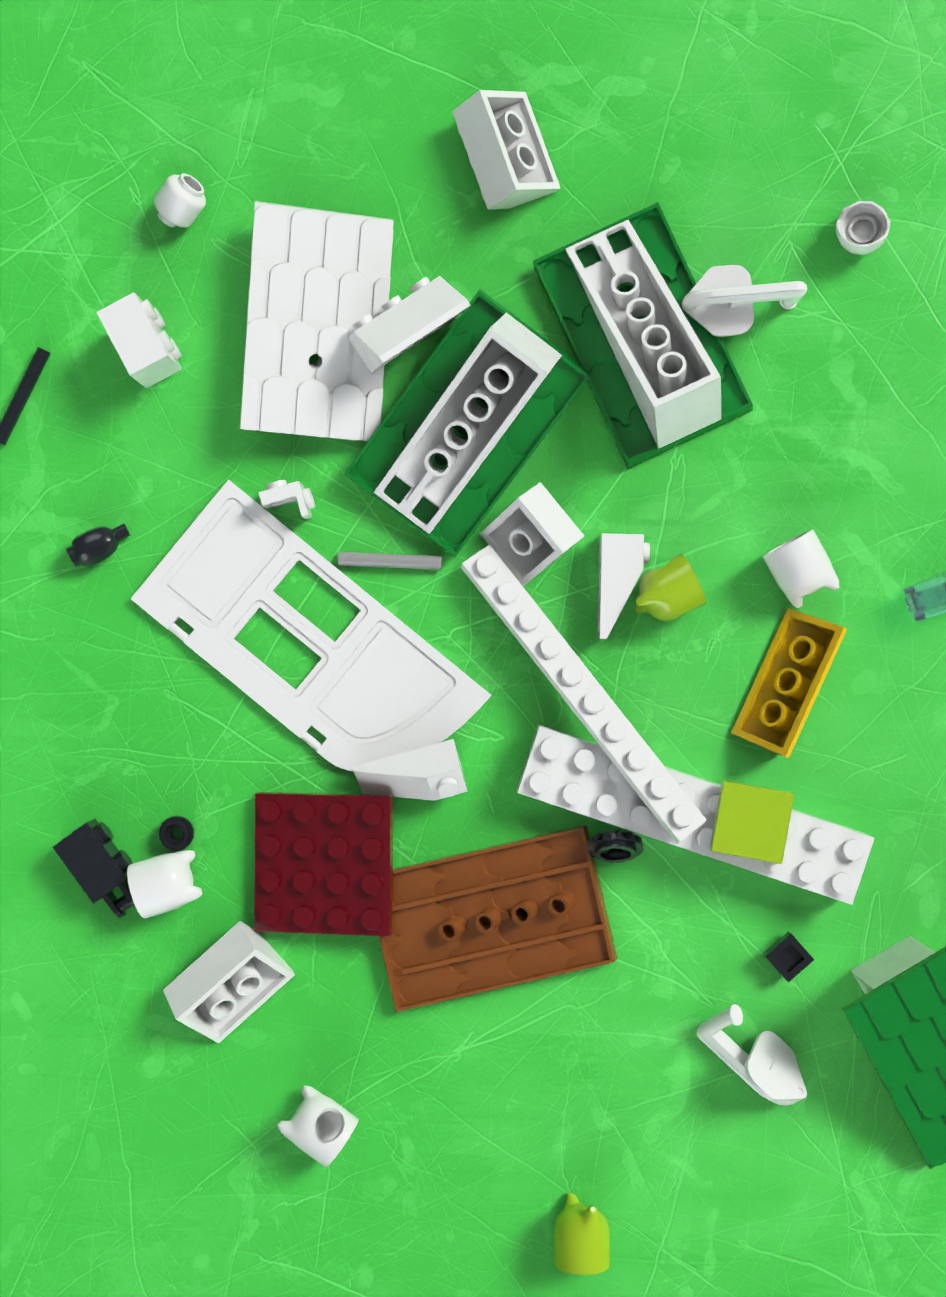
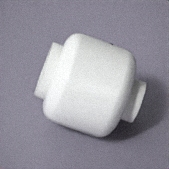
M185 173L167 177L154 197V205L158 211L159 219L170 227L186 228L191 226L206 205L204 188L201 183Z

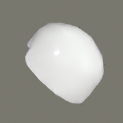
M858 201L843 208L836 222V235L840 245L851 254L866 255L876 251L885 242L890 230V219L887 213L873 201Z

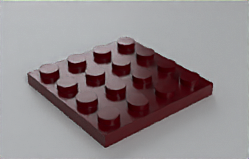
M255 793L254 931L390 936L392 934L393 795Z

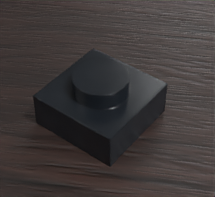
M789 931L763 953L788 983L814 961L813 957Z

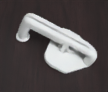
M739 265L714 266L703 275L684 297L682 309L713 336H737L747 332L753 324V303L779 300L780 305L784 309H793L806 294L807 285L802 281L752 285L751 276L744 267Z
M731 1005L728 1009L718 1012L698 1026L697 1036L760 1096L783 1106L792 1105L807 1096L795 1054L779 1036L771 1031L762 1032L757 1036L748 1055L722 1031V1029L731 1024L738 1026L742 1023L743 1014L738 1005Z

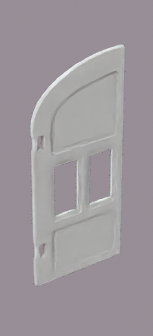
M229 479L131 598L132 601L180 638L188 647L284 726L315 749L323 758L333 765L348 771H354L353 766L444 741L464 725L491 696L478 683ZM299 560L361 610L336 642L274 592L276 587ZM259 608L263 609L322 658L297 689L292 687L235 640V637ZM179 617L194 628L190 635L175 624ZM311 726L327 738L323 744L307 733Z

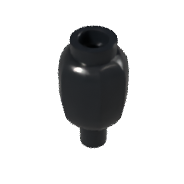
M125 524L114 529L99 526L76 536L72 541V546L66 548L76 567L81 564L89 567L111 556L116 551L118 542L131 535Z

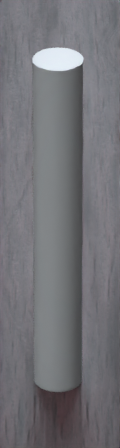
M338 552V565L441 570L442 556Z

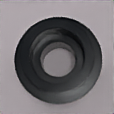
M172 816L162 823L159 837L166 848L174 851L183 850L193 841L194 827L187 818ZM174 827L182 829L183 836L181 839H177L172 835Z

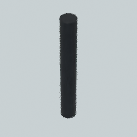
M37 348L0 423V443L5 446L51 354L42 348Z

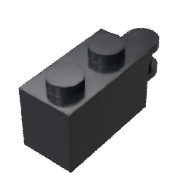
M95 818L86 822L53 846V849L94 904L103 898L112 912L118 918H122L126 915L127 909L131 906L135 907L127 877L128 866L133 862L125 851H119L112 842L113 834L103 822L99 823ZM117 887L124 894L119 899L112 892Z

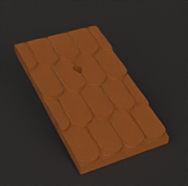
M587 825L394 868L392 934L390 936H379L396 1012L615 962L617 954L613 944L594 857L587 850L588 840L590 839Z

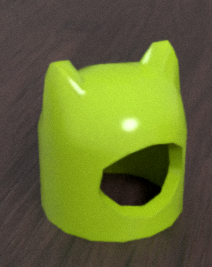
M683 554L673 557L666 566L656 570H648L642 575L638 583L639 596L636 598L635 611L638 613L648 612L658 620L669 621L706 604V598L701 585Z
M570 1192L567 1194L564 1209L556 1218L554 1225V1266L562 1272L574 1275H593L605 1272L610 1268V1229L608 1220L599 1209L592 1205L581 1204L577 1196Z

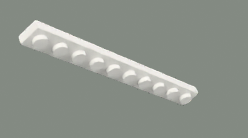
M488 545L463 562L461 569L675 843L678 844L707 821L706 818L494 549Z

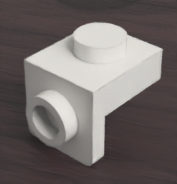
M286 480L271 482L266 485L267 490L258 492L262 506L266 509L297 501L302 517L305 519L312 517L310 509L315 508L314 498L311 489H304L300 481L287 484Z

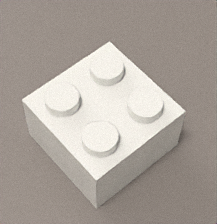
M133 292L96 312L129 375L145 388L182 370L178 361L182 354L175 341L169 338L165 330L162 331L166 324L157 308H153L148 299L142 301Z

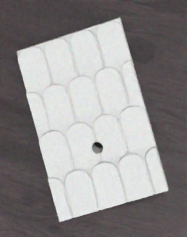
M254 201L240 429L367 442L381 424L384 366L371 373L348 337L355 331L352 326L354 323L368 314L373 319L384 312L381 306L389 301L394 220ZM318 354L320 358L317 362H309L311 355Z

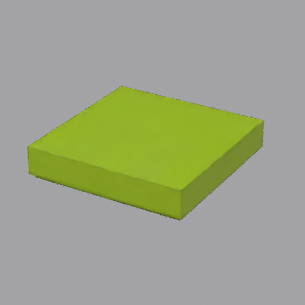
M722 780L710 851L782 864L795 794Z

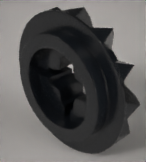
M606 830L604 834L597 833L593 835V838L588 840L587 848L591 856L609 863L630 861L639 856L644 850L640 836L634 835L630 831L620 832L619 830L616 832Z

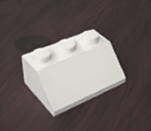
M479 90L452 111L487 209H510L561 189L526 92Z
M441 276L431 282L425 277L410 287L412 294L401 300L399 295L382 305L381 308L384 312L373 319L368 314L354 323L352 326L355 331L348 339L369 371L373 373L459 316L471 306L468 300Z
M239 921L164 988L163 992L176 1020L220 1043L295 974L261 934L242 921Z

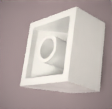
M541 482L517 498L480 533L523 587L584 537V534Z

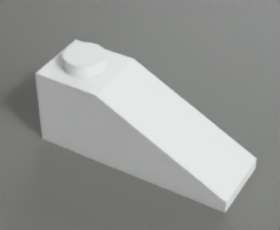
M602 533L599 536L597 639H607L643 571V563H649L650 544L644 543V534Z
M454 739L353 766L362 794L393 795V797L435 801L468 792Z

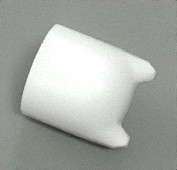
M814 529L790 539L762 556L779 588L796 608L803 606L804 596L812 594L823 587L831 590L839 589V579Z
M185 850L165 853L132 863L128 866L127 877L130 893L141 917L146 919L178 909L202 896V889L194 886V878L190 869V863L195 858V851Z
M303 1086L301 1089L303 1102L296 1109L290 1121H280L277 1126L280 1132L299 1149L322 1166L328 1167L350 1138L359 1119L333 1099L323 1095L313 1087Z

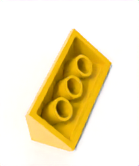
M787 608L731 733L771 752L789 758L847 629L843 626Z

